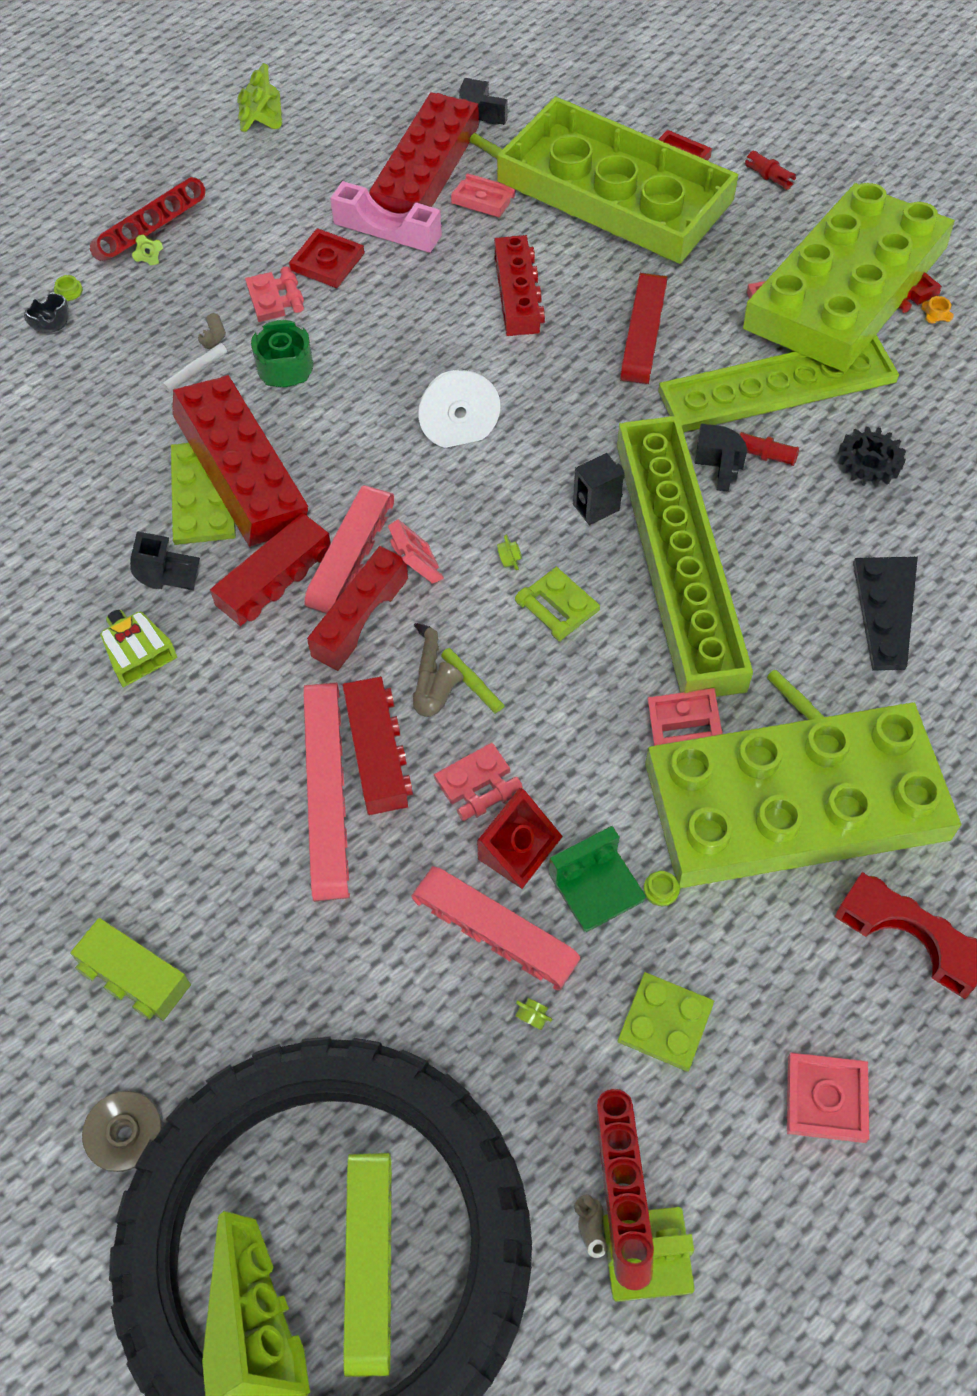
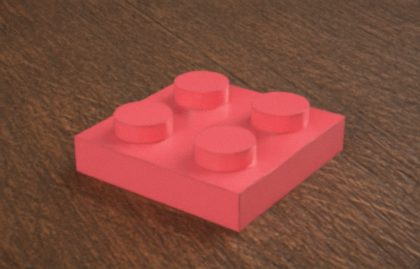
M790 1053L788 1056L787 1134L867 1143L869 1141L868 1061Z

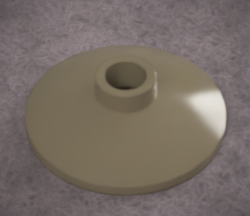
M121 1091L106 1096L91 1109L83 1125L82 1142L87 1156L94 1164L107 1171L123 1172L134 1169L149 1140H154L162 1130L160 1114L156 1106L140 1093ZM124 1127H130L132 1130L130 1138L125 1141L119 1140V1131Z

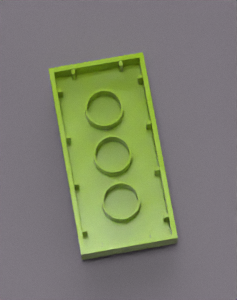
M556 96L497 155L498 182L679 264L682 263L734 201L739 175Z
M854 183L747 301L743 329L842 372H846L898 309L902 301L907 298L910 289L918 284L923 273H927L946 250L955 220L938 214L937 209L929 203H908L889 196L886 190L878 184Z
M915 702L650 746L647 750L645 766L674 875L678 880L680 888L951 841L962 825Z

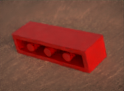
M301 513L210 589L215 606L240 627L247 621L255 620L260 615L264 606L270 601L279 600L290 584L294 581H301L306 576L310 567L316 562H322L331 545L329 532L307 515Z
M382 676L342 684L367 814L373 815L408 808L407 796L413 795L410 776L402 775L401 766L407 765L403 745L396 746L395 737L401 735L397 716L390 717L389 708L394 707L391 688L384 689Z

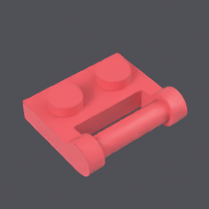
M715 688L648 697L654 746L722 734ZM710 725L711 729L708 732L663 737V731Z

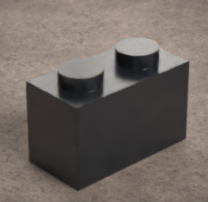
M608 453L575 468L573 506L588 525L620 511L625 473L622 466L618 462H614Z

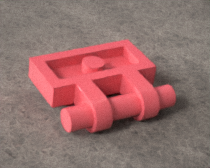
M289 267L281 268V277L274 279L272 272L245 278L258 322L286 316L284 308L292 306L295 313L303 311L302 303L304 298L301 291L297 289L298 281L296 275L291 272ZM286 289L287 294L280 296L278 291Z
M493 743L482 747L434 774V779L451 805L463 798L467 804L457 809L462 821L474 815L478 818L486 813L488 807L499 801L504 803L513 797V793L517 792L519 788H523L518 777H514L507 782L501 779V777L510 773V767ZM488 784L493 788L480 797L474 793Z

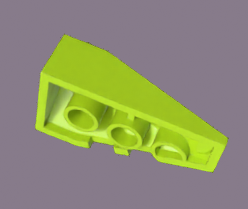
M226 1211L218 1215L202 1359L205 1396H307L310 1394L304 1347L299 1334L292 1336L284 1312L289 1307L285 1296L277 1297L269 1275L273 1270V1264L257 1221L253 1218Z

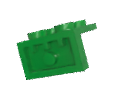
M613 826L550 857L549 876L584 932H589L643 903L646 899L645 893L617 852L620 837Z

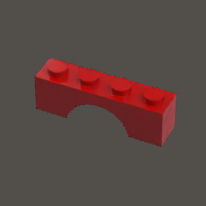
M382 546L376 549L307 637L312 658L339 671L357 647L362 628L372 611L384 601L391 602L409 579L407 564L403 561L402 556Z
M863 872L860 874L834 917L865 937L875 931L887 928L899 929L912 934L925 946L930 955L932 979L963 999H966L977 986V938L967 937L957 931L949 921L942 917L931 915L920 908L919 904L912 898L901 896L889 889L881 879L875 876H868Z

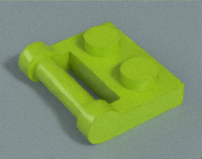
M557 566L530 587L521 589L515 597V602L522 608L524 606L528 608L552 630V636L559 642L600 611V605ZM539 595L543 597L567 620L560 621L536 597Z

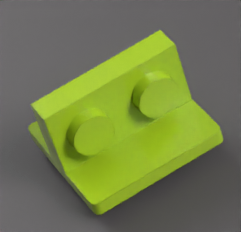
M262 63L258 70L255 69L253 71L250 83L246 89H241L237 98V103H239L238 119L240 120V131L247 132L254 120L272 129H279L282 125L280 91L269 83L268 65Z
M673 1207L648 1210L654 1245L653 1277L649 1285L640 1290H629L621 1286L617 1281L614 1272L608 1214L603 1216V1229L608 1247L606 1253L613 1301L620 1302L689 1295L695 1291L690 1257L695 1252L692 1234H686L682 1208ZM632 1220L622 1221V1222L628 1223V1224L635 1223V1222L632 1221ZM635 1258L627 1259L631 1263L641 1262V1260Z

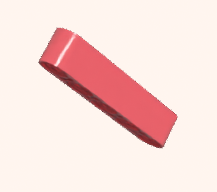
M366 485L360 488L308 586L305 595L306 607L327 613L362 569L364 564H361L364 556L369 555L375 543L373 539L377 531H381L388 518L385 517L388 509L393 508V493Z
M431 867L411 896L417 905L420 906L421 903L432 909V914L446 923L450 924L452 921L462 928L461 932L479 943L482 940L492 946L491 950L508 961L513 959L523 965L522 969L540 981L544 978L554 984L553 989L555 990L562 989L580 961L579 954L573 948L441 868Z

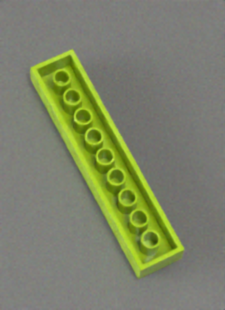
M679 415L619 423L617 450L625 473V481L680 693L715 688L716 697L747 693L753 670Z

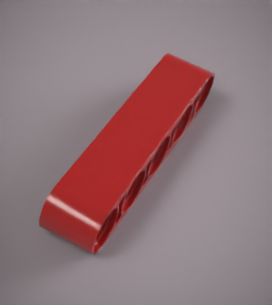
M188 178L104 231L90 243L92 256L99 261H107L137 243V236L151 234L200 202L206 194L204 184L197 178ZM186 187L193 191L194 198L187 195ZM165 200L172 203L173 212L166 208ZM144 213L151 216L153 220L152 225L145 222ZM122 227H126L131 231V239L123 235ZM101 240H104L109 244L110 253H106L102 250L100 245Z
M648 273L639 274L620 381L649 385L668 276Z
M610 1089L603 1092L597 1101V1131L614 1272L621 1286L629 1290H640L649 1285L653 1277L654 1245L633 1102L626 1092L619 1089ZM618 1184H628V1186H620ZM632 1220V1221H634L635 1223L628 1224V1223H624V1222H622V1221ZM635 1258L641 1260V1262L631 1263L627 1259Z

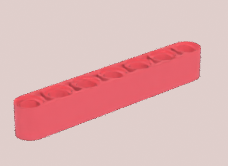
M337 682L304 685L310 877L314 902L350 898L347 881H349V867L345 849L347 848V829L344 823L346 810L342 788L344 786V772L341 763L343 753L342 737L340 736L339 726H341V714L338 704L340 695Z

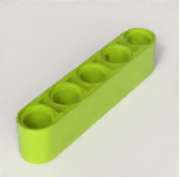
M391 1153L348 1155L343 1352L345 1377L390 1375Z

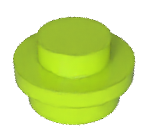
M63 275L55 281V294L64 296L67 301L74 300L82 294L83 288L81 283L72 275Z
M657 871L646 878L644 893L652 904L668 906L674 903L679 896L680 886L678 880L671 873Z

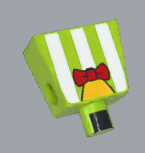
M114 610L106 617V622L110 627L102 630L100 635L113 670L123 688L178 658L171 640L144 613L136 612L127 617L122 610Z

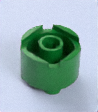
M275 320L263 325V330L258 334L255 332L252 336L251 347L257 373L266 385L290 387L308 380L314 364L309 335L306 329L303 328L302 330L296 326L295 322L290 320Z

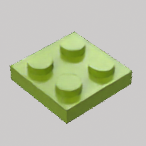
M644 972L617 1042L689 1072L715 1000Z

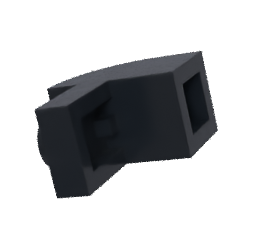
M464 78L459 89V99L478 103L479 123L480 121H486L490 124L505 125L508 119V99L489 96V82Z
M701 423L695 464L719 467L717 490L729 492L730 483L737 482L738 470H743L747 454L746 443L737 432L730 428Z
M137 531L130 557L132 575L140 583L153 589H162L163 585L194 590L200 558L168 552L169 537Z

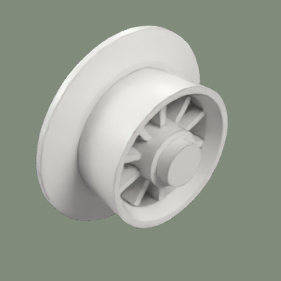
M452 370L438 375L423 393L418 406V420L422 431L429 440L444 448L483 440L495 427L500 414V398L494 385L486 377L472 371Z

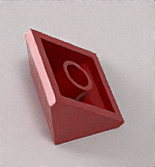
M519 788L477 840L478 860L523 889L563 836L523 788Z

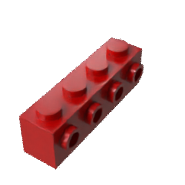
M527 235L494 238V256L506 336L539 334L540 324L545 323L544 306L538 305V303H541V287L535 286V283H538L537 266H532L535 263L534 247H529Z

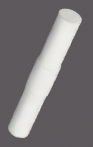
M222 343L218 344L162 383V386L170 393L173 389L226 354L225 346Z

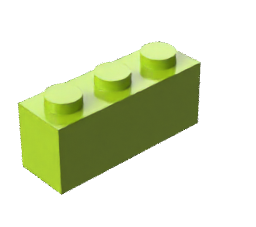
M101 918L95 921L70 952L78 962L75 969L91 981L96 977L105 981L106 984L103 988L121 1001L124 996L133 1000L135 1003L132 1008L148 1020L155 1015L164 1021L191 986L184 973Z

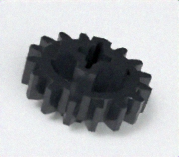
M867 426L863 433L854 429L852 436L846 434L843 443L840 444L837 463L843 465L841 471L843 474L849 472L852 474L851 481L857 478L862 479L861 484L863 486L867 484V481H872L874 487H878L880 480L885 484H890L891 478H898L906 461L904 458L906 450L899 448L901 440H891L893 433L889 432L883 435L881 434V428L871 432Z

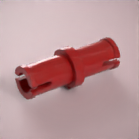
M755 150L748 154L747 158L751 159L752 162L745 160L746 167H750L760 173L764 180L770 179L786 190L792 187L794 182L790 181L789 178L796 180L795 173L781 167L777 160H769Z
M745 432L740 433V436L746 443L747 453L761 456V460L764 461L772 459L790 464L791 466L795 465L800 447L775 442L772 437L764 439L745 434Z

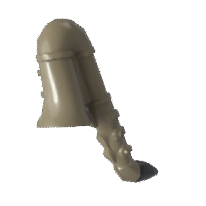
M415 623L414 627L425 638L419 666L416 691L413 693V708L419 715L431 717L439 713L445 706L452 688L462 681L464 676L456 667L446 662H441L437 674H434L437 671L435 660L438 658L437 651L439 650L437 643L438 633L430 626Z

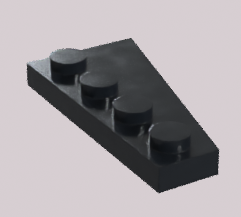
M918 556L854 559L853 566L872 671L905 670L907 667Z

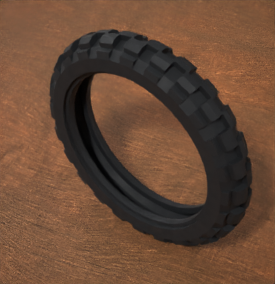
M329 1036L302 1039L301 1043L282 1047L280 1044L252 1053L251 1058L233 1067L231 1064L205 1080L207 1084L189 1099L185 1097L166 1118L167 1123L156 1138L149 1140L135 1165L137 1170L128 1191L123 1192L115 1219L117 1230L114 1246L110 1248L109 1281L112 1282L113 1305L111 1310L117 1339L121 1341L128 1361L126 1365L141 1393L145 1396H205L203 1354L194 1340L184 1316L177 1276L178 1249L182 1227L192 1198L203 1177L230 1144L259 1122L297 1106L331 1101L362 1104L385 1111L403 1120L422 1134L442 1155L453 1172L461 1189L470 1222L471 1249L467 1281L460 1304L450 1326L438 1345L417 1369L396 1386L379 1396H483L505 1363L520 1327L527 1302L531 1276L532 1235L524 1185L514 1157L511 1155L500 1130L486 1110H483L470 1096L469 1091L449 1074H443L431 1066L429 1061L406 1050L398 1051L383 1046L381 1042L354 1037L352 1040H333Z

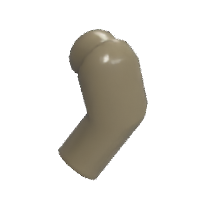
M211 313L206 318L210 330H203L204 336L200 333L198 335V341L207 349L217 346L226 335L220 316L217 313Z
M585 1194L580 1196L575 1202V1212L580 1216L578 1228L588 1254L593 1258H599L605 1255L608 1249L602 1234L603 1207L598 1199H593L590 1195Z

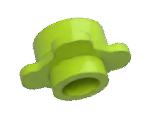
M145 235L137 236V247L132 253L133 259L136 262H147L150 266L159 264L158 255L159 251L163 249L162 242L146 238ZM149 248L150 253H146L145 249Z
M506 534L504 535L505 542L497 544L498 553L505 568L514 565L517 571L519 570L517 560L522 559L521 551L517 541L511 543Z
M529 997L525 1004L517 1000L516 1004L520 1007L515 1017L540 1030L543 1029L546 1021L552 1022L553 1019L545 1015L548 1007Z

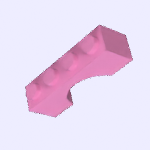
M344 181L341 182L330 198L333 221L336 225L429 253L432 252L442 236L440 209L415 203L407 213H392L379 206L370 196L367 188Z

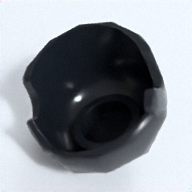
M54 293L48 294L47 300L43 303L34 299L30 308L24 312L25 322L38 332L51 333L59 331L66 325L68 320L67 299L60 294Z

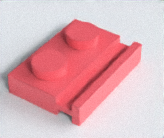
M467 173L466 179L462 180L452 192L451 203L500 218L510 204L511 198L514 199L515 189L502 183Z
M399 519L388 525L393 537L390 540L391 545L400 556L405 555L402 559L406 564L431 583L444 579L443 575L436 570L439 566L426 541Z

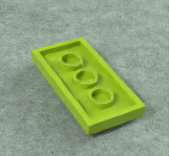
M171 444L172 531L174 545L236 538L235 522L190 444Z

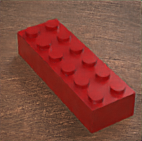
M430 92L369 190L373 200L385 210L397 214L409 212L415 203L433 207L468 147L470 137L479 128L478 103Z
M229 375L173 389L172 415L249 547L269 541L301 513L307 515L308 504Z

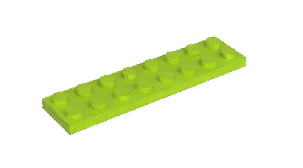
M875 335L846 372H842L795 351L660 382L658 392L669 416L679 415L683 432L700 429L701 423L710 425L722 424L896 383L899 373L879 338Z

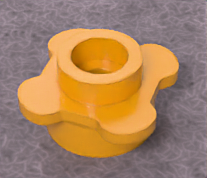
M932 297L929 301L923 302L921 309L927 315L926 321L929 323H936L937 321L950 322L954 317V314L950 312L951 302L945 297Z

